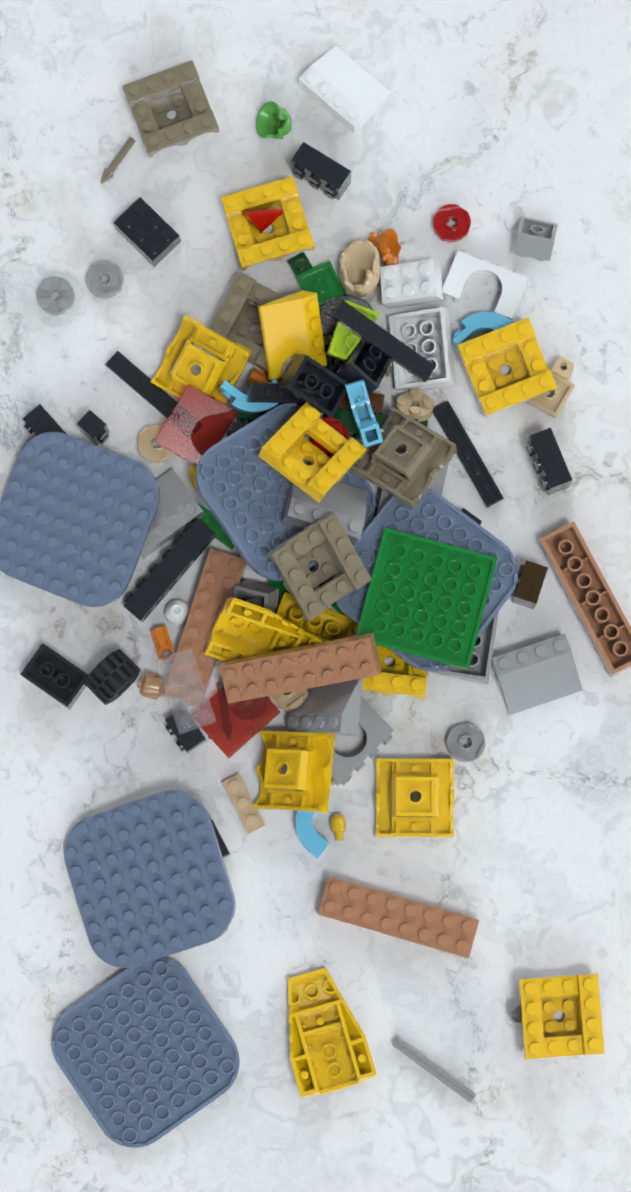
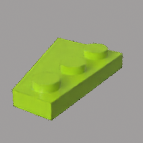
M345 300L346 303L373 322L381 314ZM337 321L327 355L345 361L362 338Z

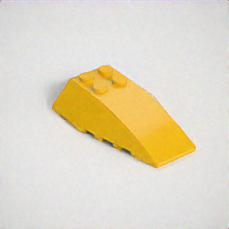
M232 597L226 600L212 627L204 654L226 661L323 641L269 609Z
M322 968L288 978L290 1061L300 1097L322 1096L359 1085L377 1076L366 1036L327 969Z

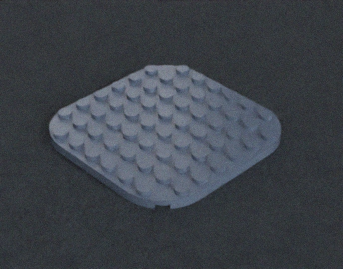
M286 403L273 408L213 445L201 457L195 475L196 486L201 498L247 565L261 577L273 581L284 580L278 567L267 556V553L303 529L281 522L291 481L258 455L261 448L302 407L301 405H296V403ZM306 434L305 438L311 442L310 436ZM308 460L303 461L308 466L312 465ZM349 469L340 482L368 491L363 533L375 517L376 499L368 481L357 477ZM312 560L309 562V569L316 565L315 561Z
M46 432L33 437L20 451L0 502V571L12 578L83 606L102 607L116 601L129 586L159 508L160 489L155 476L146 466L137 461L64 433Z
M428 489L414 510L397 501V497L393 496L362 533L361 539L353 545L368 574L372 578L385 528L497 557L477 635L478 638L509 599L516 587L518 571L513 553L498 538L432 490ZM370 581L359 589L352 590L335 602L341 612L358 626ZM391 650L406 663L421 671L439 672L453 667Z
M163 791L89 816L77 823L70 831L64 848L66 868L90 945L96 955L107 964L119 968L135 967L212 942L227 931L235 915V895L211 818L203 803L196 797L184 791Z
M164 957L125 969L69 1008L55 1024L51 1040L52 1052L57 1064L102 1131L113 1142L126 1147H144L159 1140L224 1094L234 1083L239 1071V1052L233 1038L187 971L175 961Z

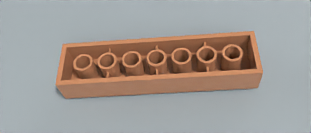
M573 521L540 538L538 543L609 676L612 677L630 668L631 626L575 522Z
M210 548L163 693L164 697L202 708L217 661L216 658L205 655V649L212 627L226 600L234 597V586L242 582L247 566L243 558Z
M374 633L226 660L219 666L228 703L378 676L382 671Z
M328 876L318 915L467 959L470 956L479 920L330 876Z

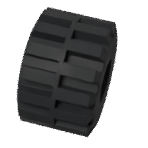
M118 649L97 664L86 678L84 684L104 705H107L120 697L134 683L141 669L121 649Z

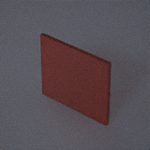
M189 384L154 442L177 454V456L198 465L205 452L222 440L228 427L231 426L236 418L238 411Z
M223 686L191 717L204 730L208 738L212 739L228 758H231L281 712L267 696L228 703Z

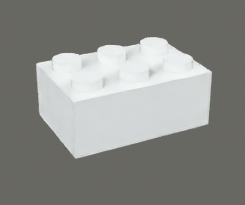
M435 259L380 267L382 304L389 309L443 301L441 264Z

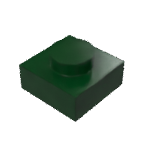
M304 252L287 261L295 276L313 268Z

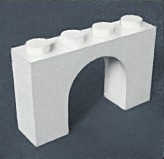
M457 251L443 286V298L458 303L466 283L472 277L488 275L494 278L501 288V296L494 313L501 314L512 321L528 277L520 271L513 272L507 270L508 268L504 265H494L486 258L480 257L478 259L473 257L470 252Z

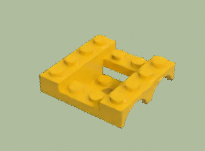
M293 176L221 197L242 271L258 263L280 261L296 252L315 250ZM283 209L284 212L271 224L274 228L271 233L259 232L242 216V211Z
M187 314L183 316L180 329L168 346L165 358L150 382L217 419L220 417L228 399L220 394L221 390L218 387L225 380L232 386H236L253 351L238 342L234 343L204 326L203 322ZM195 343L196 345L202 347L203 349L209 351L210 353H212V354L218 356L219 358H221V359H223V360H225V361H221V360L217 359L216 357H214V356L208 354L207 352L201 350L200 348L194 346L193 344ZM194 364H198L201 367L200 374H195L192 371Z
M529 317L457 346L485 418L502 409L524 403L535 396L557 389L551 370H549L535 337L536 334ZM502 366H509L511 373L503 375L500 368Z
M306 402L261 448L258 456L320 503L330 488L336 482H340L351 466L359 458H363L367 448L352 437L350 440H347L321 420V413ZM306 434L329 450L334 456L330 458L305 438ZM308 460L312 465L308 466L303 461Z
M356 623L354 636H356L358 630V625ZM377 646L382 671L378 676L363 678L362 690L374 691L382 696L409 695L424 701L428 672L412 667L388 648ZM391 658L395 661V665L388 667L384 664V661Z
M260 730V735L264 742L263 758L256 766V773L260 780V793L252 808L328 813L335 735L329 733ZM284 764H286L288 768L287 772L285 774H282L281 768Z
M376 758V837L454 838V759ZM413 791L419 792L421 800L418 802L411 801L410 794ZM396 816H415V817H396Z
M598 974L518 979L521 1000V1023L524 1037V1059L605 1054ZM558 1010L564 1013V1020L561 1022L554 1020V1013Z

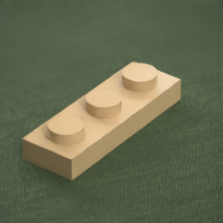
M237 774L223 781L222 784L247 833L250 834L264 827L265 824L258 810L252 808L254 802L240 775Z

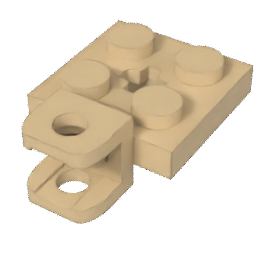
M564 357L558 358L551 369L557 385V389L552 391L554 396L546 397V393H543L526 402L557 418L575 387V384L568 381L574 364ZM564 366L566 370H562L560 367Z

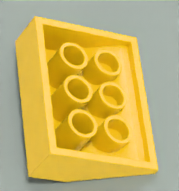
M301 290L258 306L269 380L282 378L281 369L288 358H294L296 354L308 355L322 366H327L317 293Z

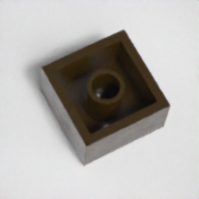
M527 560L524 565L521 564L518 570L519 582L511 594V597H513L512 602L534 609L548 567Z

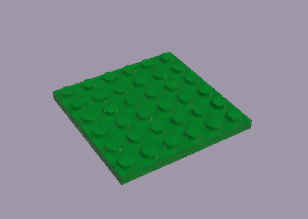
M385 528L356 636L374 633L376 646L468 670L497 557Z

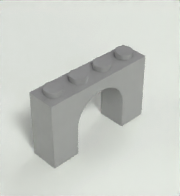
M362 697L358 726L364 733L365 744L362 751L353 757H343L334 752L331 780L336 786L340 783L345 785L352 778L349 774L354 769L358 772L365 765L363 761L368 756L372 758L379 751L377 747L381 743L385 745L393 738L390 734L394 730Z

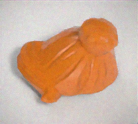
M386 229L381 233L371 232L368 240L377 247L386 266L398 264L401 245L398 243L396 231L394 229Z

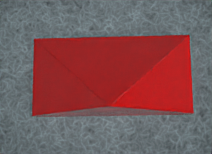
M283 209L242 211V216L262 233L284 212Z

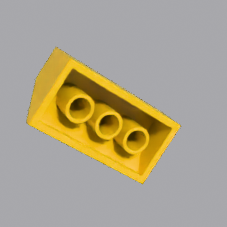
M284 592L276 612L277 615L323 642L350 637L355 625L347 616L327 608L311 621H305L302 618L303 614L299 604L292 594Z

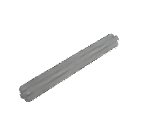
M397 1037L392 1043L393 1047L468 1102L473 1101L476 1096L473 1091L401 1038Z

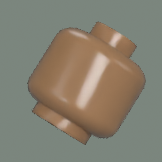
M147 672L144 677L140 676L137 688H140L141 696L156 700L159 696H163L167 682H164L163 676Z

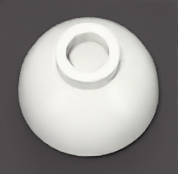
M181 599L172 600L165 607V618L172 625H183L187 621L191 608L187 602Z

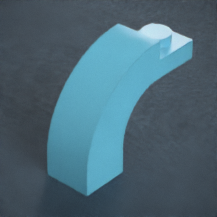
M480 312L470 315L461 321L460 327L463 331L459 329L452 336L454 338L452 345L457 349L459 344L466 342L476 333H489L514 322L494 312Z
M273 379V380H271L269 383H278V382ZM226 380L218 387L221 390L220 394L228 400L230 398L233 399L229 406L242 413H260L278 404L248 402V395L240 392Z
M361 379L345 384L352 415L364 447L383 442L380 427L374 416L364 380Z
M297 811L296 830L299 840L304 848L318 859L329 845V842L315 831L312 824L314 812Z

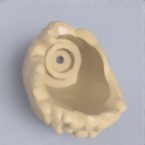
M357 240L352 242L340 254V280L343 289L348 295L365 297L375 290L379 282L380 257L377 247L369 240Z

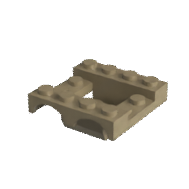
M193 60L122 86L149 158L164 148L175 145L183 146L202 134L219 132V126L205 95ZM175 111L177 117L169 119L167 117L168 112Z
M239 272L210 329L234 343L238 342L252 350L253 353L248 363L268 372L262 329L257 333L251 330L253 324L261 325L259 308L248 303V301L261 306L285 296Z
M392 407L387 421L380 429L383 442L366 447L367 450L363 458H359L351 466L350 472L364 481L369 480L397 497V501L414 510L456 453L457 448L455 443ZM398 447H405L407 449L403 454L396 452ZM382 461L390 467L394 468L395 470L399 471L400 473L405 475L407 479L392 471L391 469L387 468L386 466L382 465L380 462Z
M335 513L326 514L267 553V556L281 572L284 580L283 585L286 590L292 594L299 604L303 614L302 618L305 621H311L323 613L325 608L352 590H357L372 580ZM312 560L316 563L314 571H310L308 568V564ZM340 572V574H338L337 576H335L334 578H332L316 590H313L315 587H317L318 585H320L336 573Z

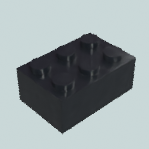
M305 142L301 144L291 159L293 175L300 180L305 179L308 181L312 188L323 190L324 194L330 199L336 198L340 200L351 183V170Z
M141 197L113 222L115 229L153 267L181 242L180 235Z
M361 339L349 357L342 361L336 375L348 383L363 379L369 395L379 387L391 363V359Z
M296 354L278 388L302 404L307 402L320 412L322 417L333 418L347 392L345 384H348V382L309 356Z
M548 428L530 435L525 448L528 456H532L534 460L532 465L535 473L541 477L540 485L543 492L546 491L549 496L569 488L572 478L552 429Z
M44 643L41 644L20 674L69 710L86 688L84 683L88 677L87 673Z

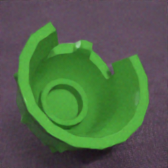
M269 101L261 107L256 119V131L261 138L283 139V136L291 132L292 118L285 108L279 106L274 101Z

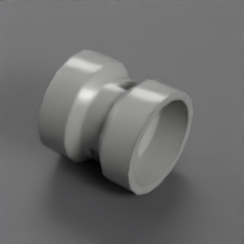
M521 1004L513 1005L508 1013L510 1020L516 1024H522Z

